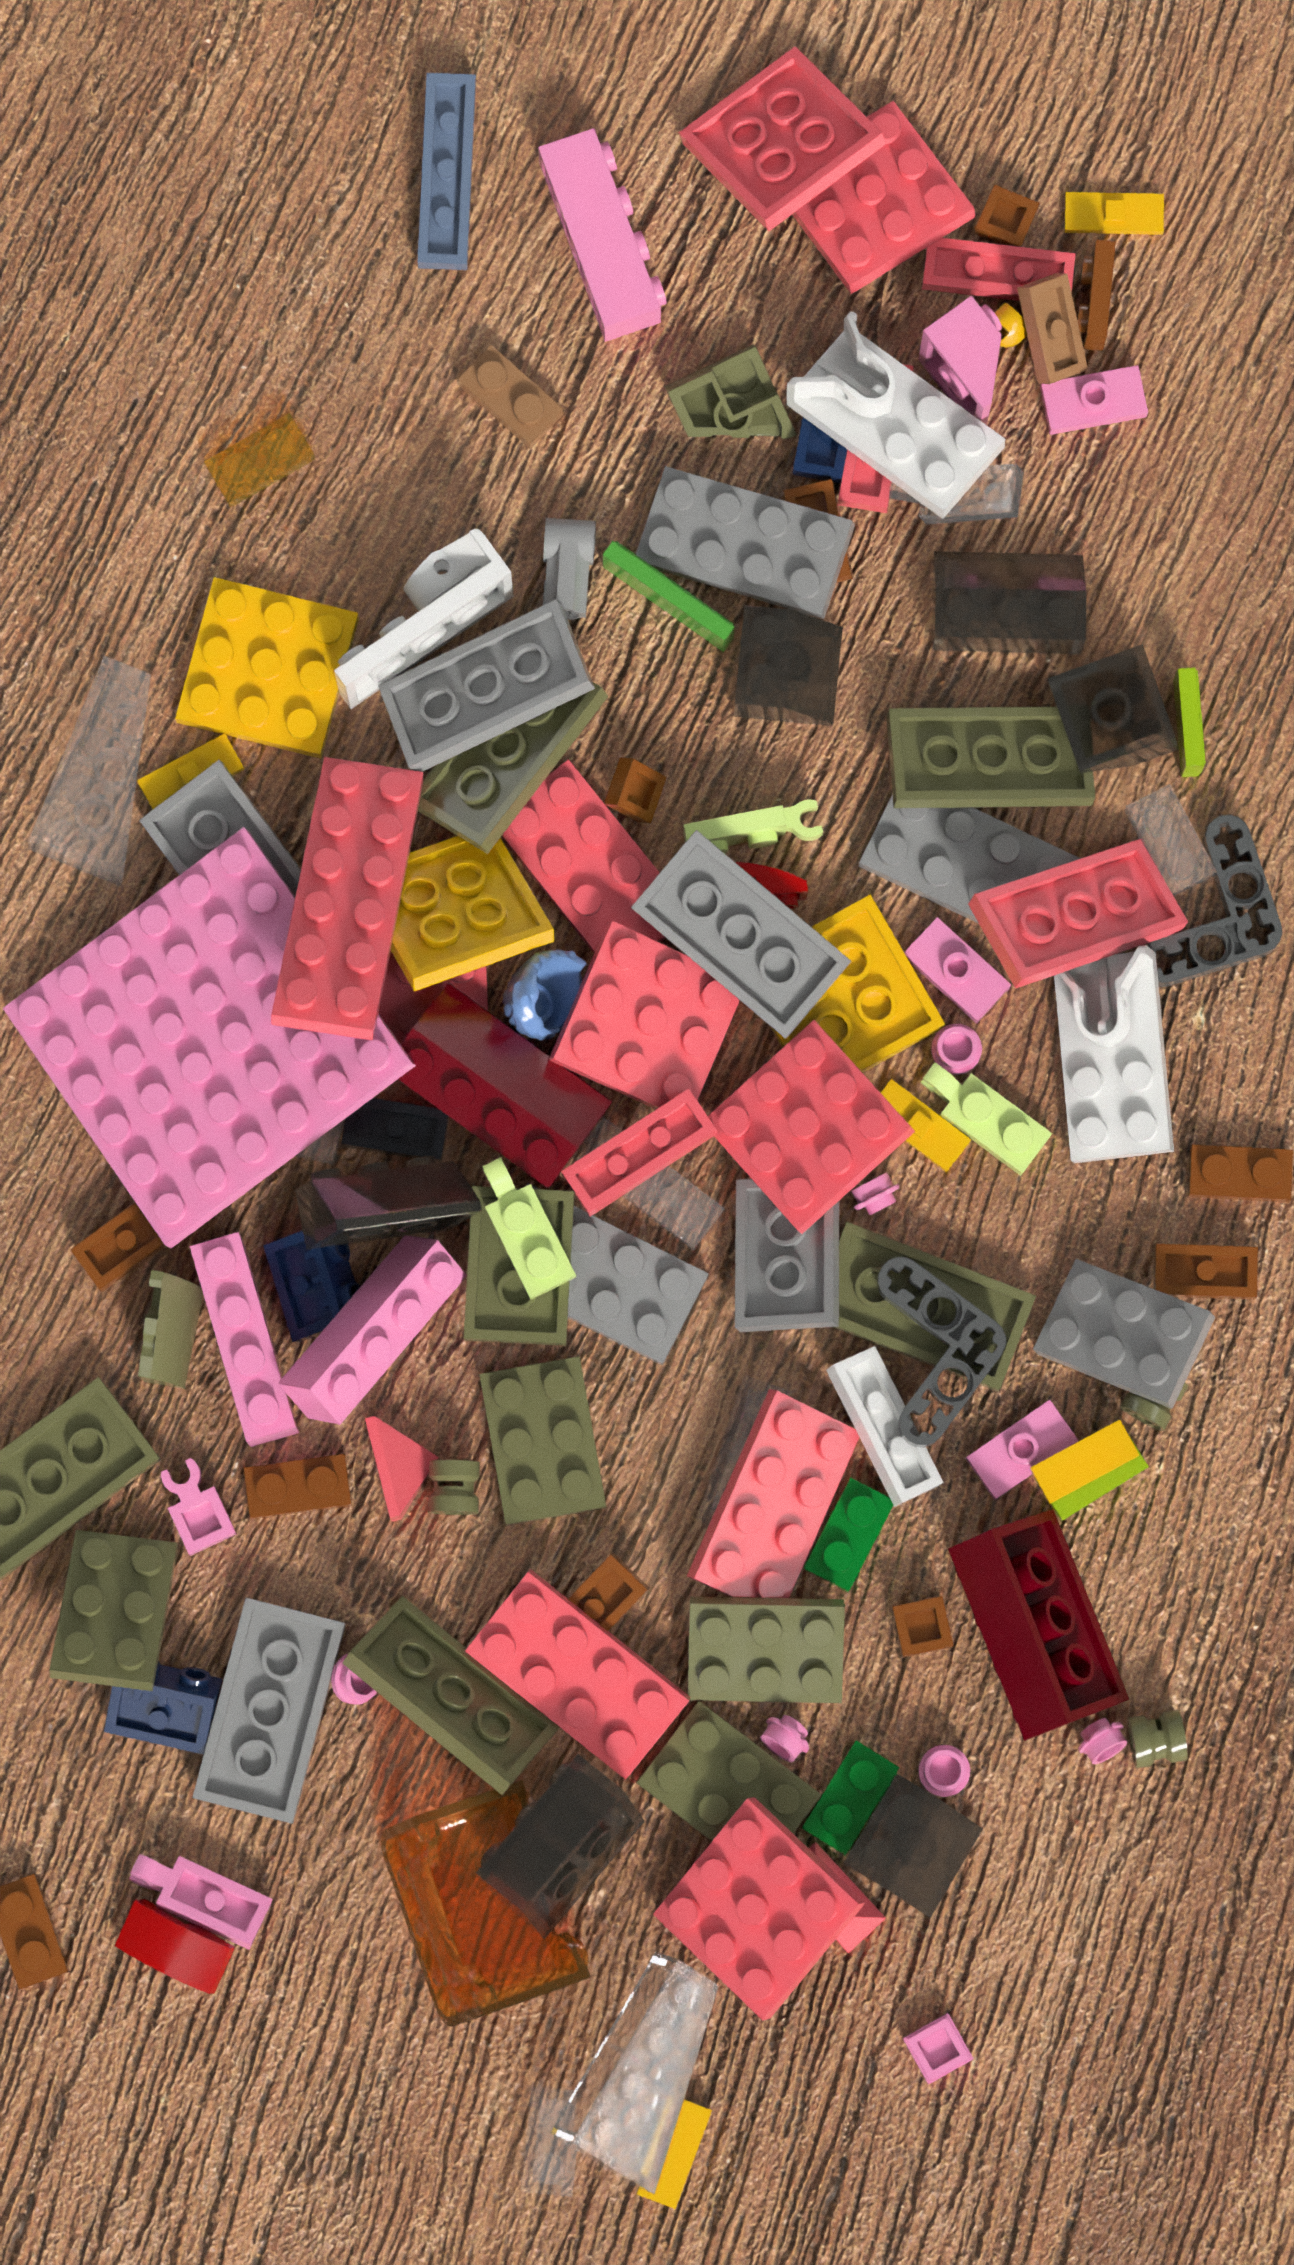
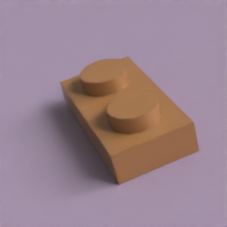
M1055 273L1017 287L1038 384H1052L1088 370L1068 274Z
M492 344L457 379L458 385L530 450L564 415V409Z

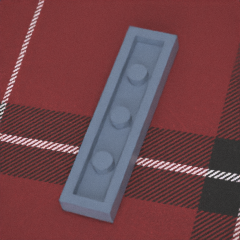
M426 73L417 261L418 268L468 270L476 98L475 74Z

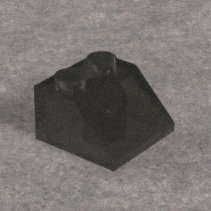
M744 605L734 717L833 726L843 627L796 610Z
M1143 644L1047 678L1080 773L1130 767L1179 750Z
M896 1774L842 1865L931 1918L983 1828L942 1800Z

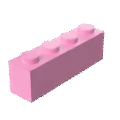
M592 128L538 147L539 164L604 341L606 342L661 323L660 306L667 304L665 293L659 277L654 276L650 278L644 264L645 260L650 259L648 247L641 231L632 232L627 216L633 214L632 204L625 186L619 188L615 186L611 171L617 170V166L608 141L600 143L595 129Z
M236 1232L190 1246L246 1442L250 1447L298 1434L299 1429L290 1398L278 1384L283 1378V1374L245 1244L240 1233Z
M405 1235L278 1382L279 1386L307 1418L340 1425L465 1279L466 1273L438 1240Z

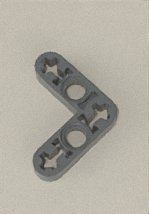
M1221 815L1213 819L1208 825L1203 838L1204 850L1227 918L1172 934L1148 944V947L1155 953L1162 950L1165 957H1173L1181 954L1183 951L1179 943L1187 942L1188 958L1195 967L1187 969V961L1184 959L1172 964L1169 975H1163L1162 970L1157 968L1159 987L1175 985L1264 957L1272 953L1281 940V922L1250 830L1246 823L1237 816ZM1226 827L1229 834L1237 833L1240 838L1233 845L1236 859L1238 860L1246 855L1249 862H1237L1226 870L1222 869L1220 863H1228L1230 857L1224 844L1216 845L1214 842L1220 834V828ZM1237 873L1250 875L1256 882L1257 889L1254 896L1249 899H1239L1232 895L1228 883L1233 875ZM1262 902L1265 909H1257L1255 916L1258 925L1261 928L1269 927L1271 933L1267 935L1265 945L1259 946L1256 939L1248 940L1245 935L1252 927L1249 913L1247 912L1242 917H1238L1236 910H1249ZM1214 935L1221 939L1225 948L1223 957L1217 961H1207L1200 957L1196 945L1201 937Z
M896 1257L888 1260L878 1274L877 1287L880 1295L888 1303L949 1347L910 1399L899 1417L898 1429L901 1437L914 1447H927L940 1439L1001 1357L1006 1347V1336L1003 1328L995 1320L918 1263L907 1257ZM905 1268L912 1273L909 1283L913 1287L921 1291L924 1282L933 1287L932 1290L923 1296L917 1311L908 1305L915 1299L913 1294L903 1288L897 1294L889 1289L892 1280L887 1276L888 1272L892 1270L899 1274ZM938 1297L949 1299L956 1309L955 1319L945 1326L932 1323L927 1315L929 1302ZM987 1329L994 1334L991 1343L996 1349L993 1353L983 1350L973 1364L982 1367V1370L976 1375L967 1363L953 1358L952 1355L956 1350H959L965 1358L974 1344L969 1334L972 1331L982 1334ZM949 1368L961 1371L967 1380L965 1392L957 1397L944 1395L937 1385L938 1376L941 1372ZM926 1391H929L938 1403L951 1407L952 1411L948 1416H945L939 1408L930 1422L931 1426L936 1429L935 1432L930 1435L923 1431L917 1437L910 1432L913 1422L908 1416L912 1412L919 1416L925 1412L931 1401L923 1399L922 1396Z

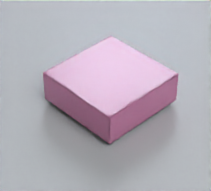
M948 2013L902 2038L928 2085L974 2059Z

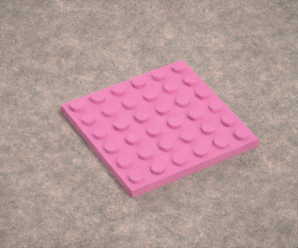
M245 827L3 1008L164 1245L170 1249L416 1066L379 1013L373 1040L271 1025V1013L295 895Z

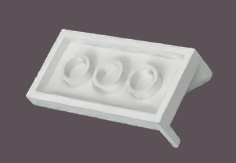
M852 311L844 318V331L804 377H793L787 383V405L942 519L1005 448L1006 439L860 334L857 328V314Z
M470 530L468 534L451 544L432 552L407 580L403 590L419 612L407 620L404 616L394 619L379 632L381 638L366 649L363 645H358L338 660L340 667L335 669L334 673L339 694L350 709H353L379 691L378 685L403 674L514 597L510 569L480 530ZM442 571L447 572V573H445V574H438L439 572H442Z
M1147 945L1138 946L1135 952L1115 954L1054 975L1071 1161L1082 1163L1174 1152L1156 953Z

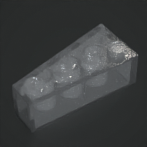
M655 1952L550 2133L629 2184L655 2194L719 1985L681 1960Z

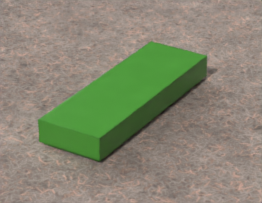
M612 541L602 554L603 568L722 652L726 650L734 639V623L619 542Z

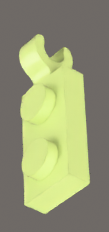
M809 799L783 808V805L687 823L684 824L683 835L686 842L697 830L723 853H727L729 851L728 846L748 842L749 848L773 845L778 842L777 836L785 835L786 832H792L801 840L813 841L823 835L822 826L807 828L800 821L803 814L815 812L818 809L817 801Z
M934 1062L920 1082L928 1090L948 1103L940 1114L942 1118L1020 1176L1053 1134L972 1073L962 1085L947 1070Z
M501 1157L482 1166L498 1199L485 1206V1210L530 1300L576 1278V1274L532 1185L529 1184L516 1190Z

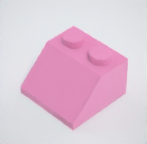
M970 296L923 330L918 360L948 398L987 425L1002 336L999 331L1002 329V325L989 306L984 304L980 307L975 299Z

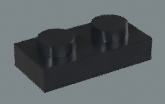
M372 1098L345 1118L341 1145L342 1147L442 1163L449 1116L438 1108Z

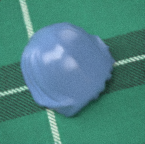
M548 950L535 953L521 967L516 969L508 982L507 989L503 993L502 1002L505 1005L503 1008L504 1013L509 1017L508 1022L515 1027L519 1034H525L529 1038H536L541 1041L551 1039L560 1032L583 981L581 971L587 965L586 961L578 957L573 950Z

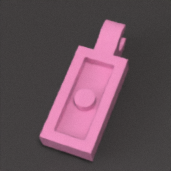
M139 1854L130 1872L129 1880L133 1883L161 1892L156 1902V1907L250 1950L273 1900L181 1856L178 1857L173 1869H170L147 1856Z

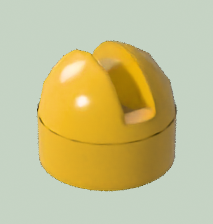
M1004 303L994 312L1002 325V329L999 331L1003 336L1000 343L1001 347H1014L1027 337L1024 318L1013 307Z

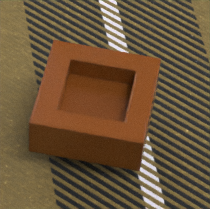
M994 184L975 227L974 234L1000 245L1022 247L1040 203Z
M620 757L604 804L636 822L651 824L667 777L634 758Z
M943 1596L892 1607L902 1658L954 1646Z

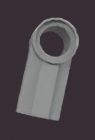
M546 518L543 562H547L546 580H544L543 605L557 599L562 605L568 620L586 618L589 565L594 563L596 521Z

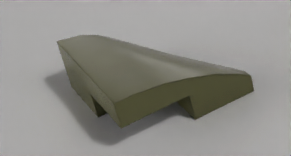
M754 344L664 386L688 437L730 435L733 438L780 436L781 439H789L797 435Z
M151 1270L149 1286L154 1287L151 1307L144 1321L143 1345L138 1377L147 1383L185 1389L203 1291L200 1286L165 1272Z

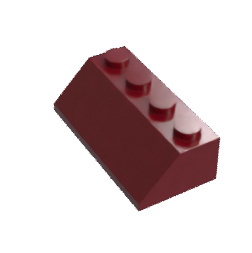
M450 983L446 985L401 1043V1046L416 1066L398 1080L548 1189L557 1180L561 1171L565 1169L613 1102L569 1069L550 1061V1056Z
M1053 1509L993 1528L948 1548L956 1574L961 1581L973 1611L975 1622L981 1631L993 1661L994 1670L1000 1679L1012 1709L1013 1717L1018 1724L1024 1741L1130 1700Z

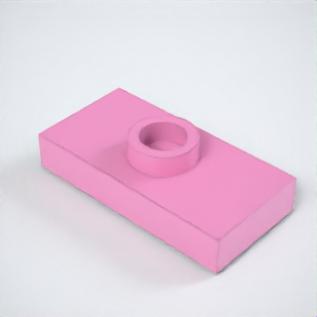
M1138 365L1066 378L1052 384H1041L1040 386L1050 435L1145 418L1148 414Z
M938 917L904 952L910 964L976 1024L1012 985Z
M1048 1400L965 1459L992 1498L996 1500L1031 1476L1030 1467L1079 1442V1440L1051 1400Z

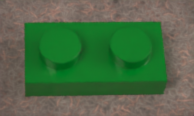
M850 1477L803 1570L849 1593L894 1506L891 1499Z
M855 1740L801 1829L846 1856L900 1767Z

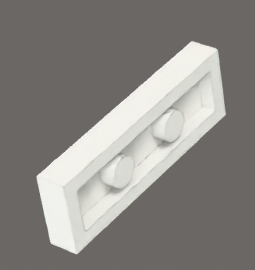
M875 1346L842 1360L826 1370L894 1507L944 1483L927 1448L914 1447L901 1437L898 1424L905 1405ZM913 1423L910 1432L918 1437L919 1433Z

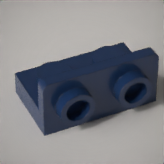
M336 1225L313 1226L263 1246L292 1342H302L320 1335L360 1288V1285L354 1279L350 1266L349 1244Z
M158 1661L153 1691L112 1686L104 1732L204 1755L212 1726L216 1700L221 1691L223 1680L211 1676L209 1672L200 1668L186 1667L178 1669L161 1665Z

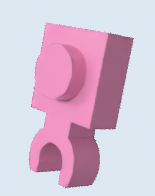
M189 1458L185 1460L190 1470V1478L186 1483H174L167 1469L161 1471V1479L164 1486L180 1498L181 1502L169 1507L168 1510L187 1552L191 1556L237 1533L216 1488L213 1486L203 1492L200 1491L201 1470L197 1463Z

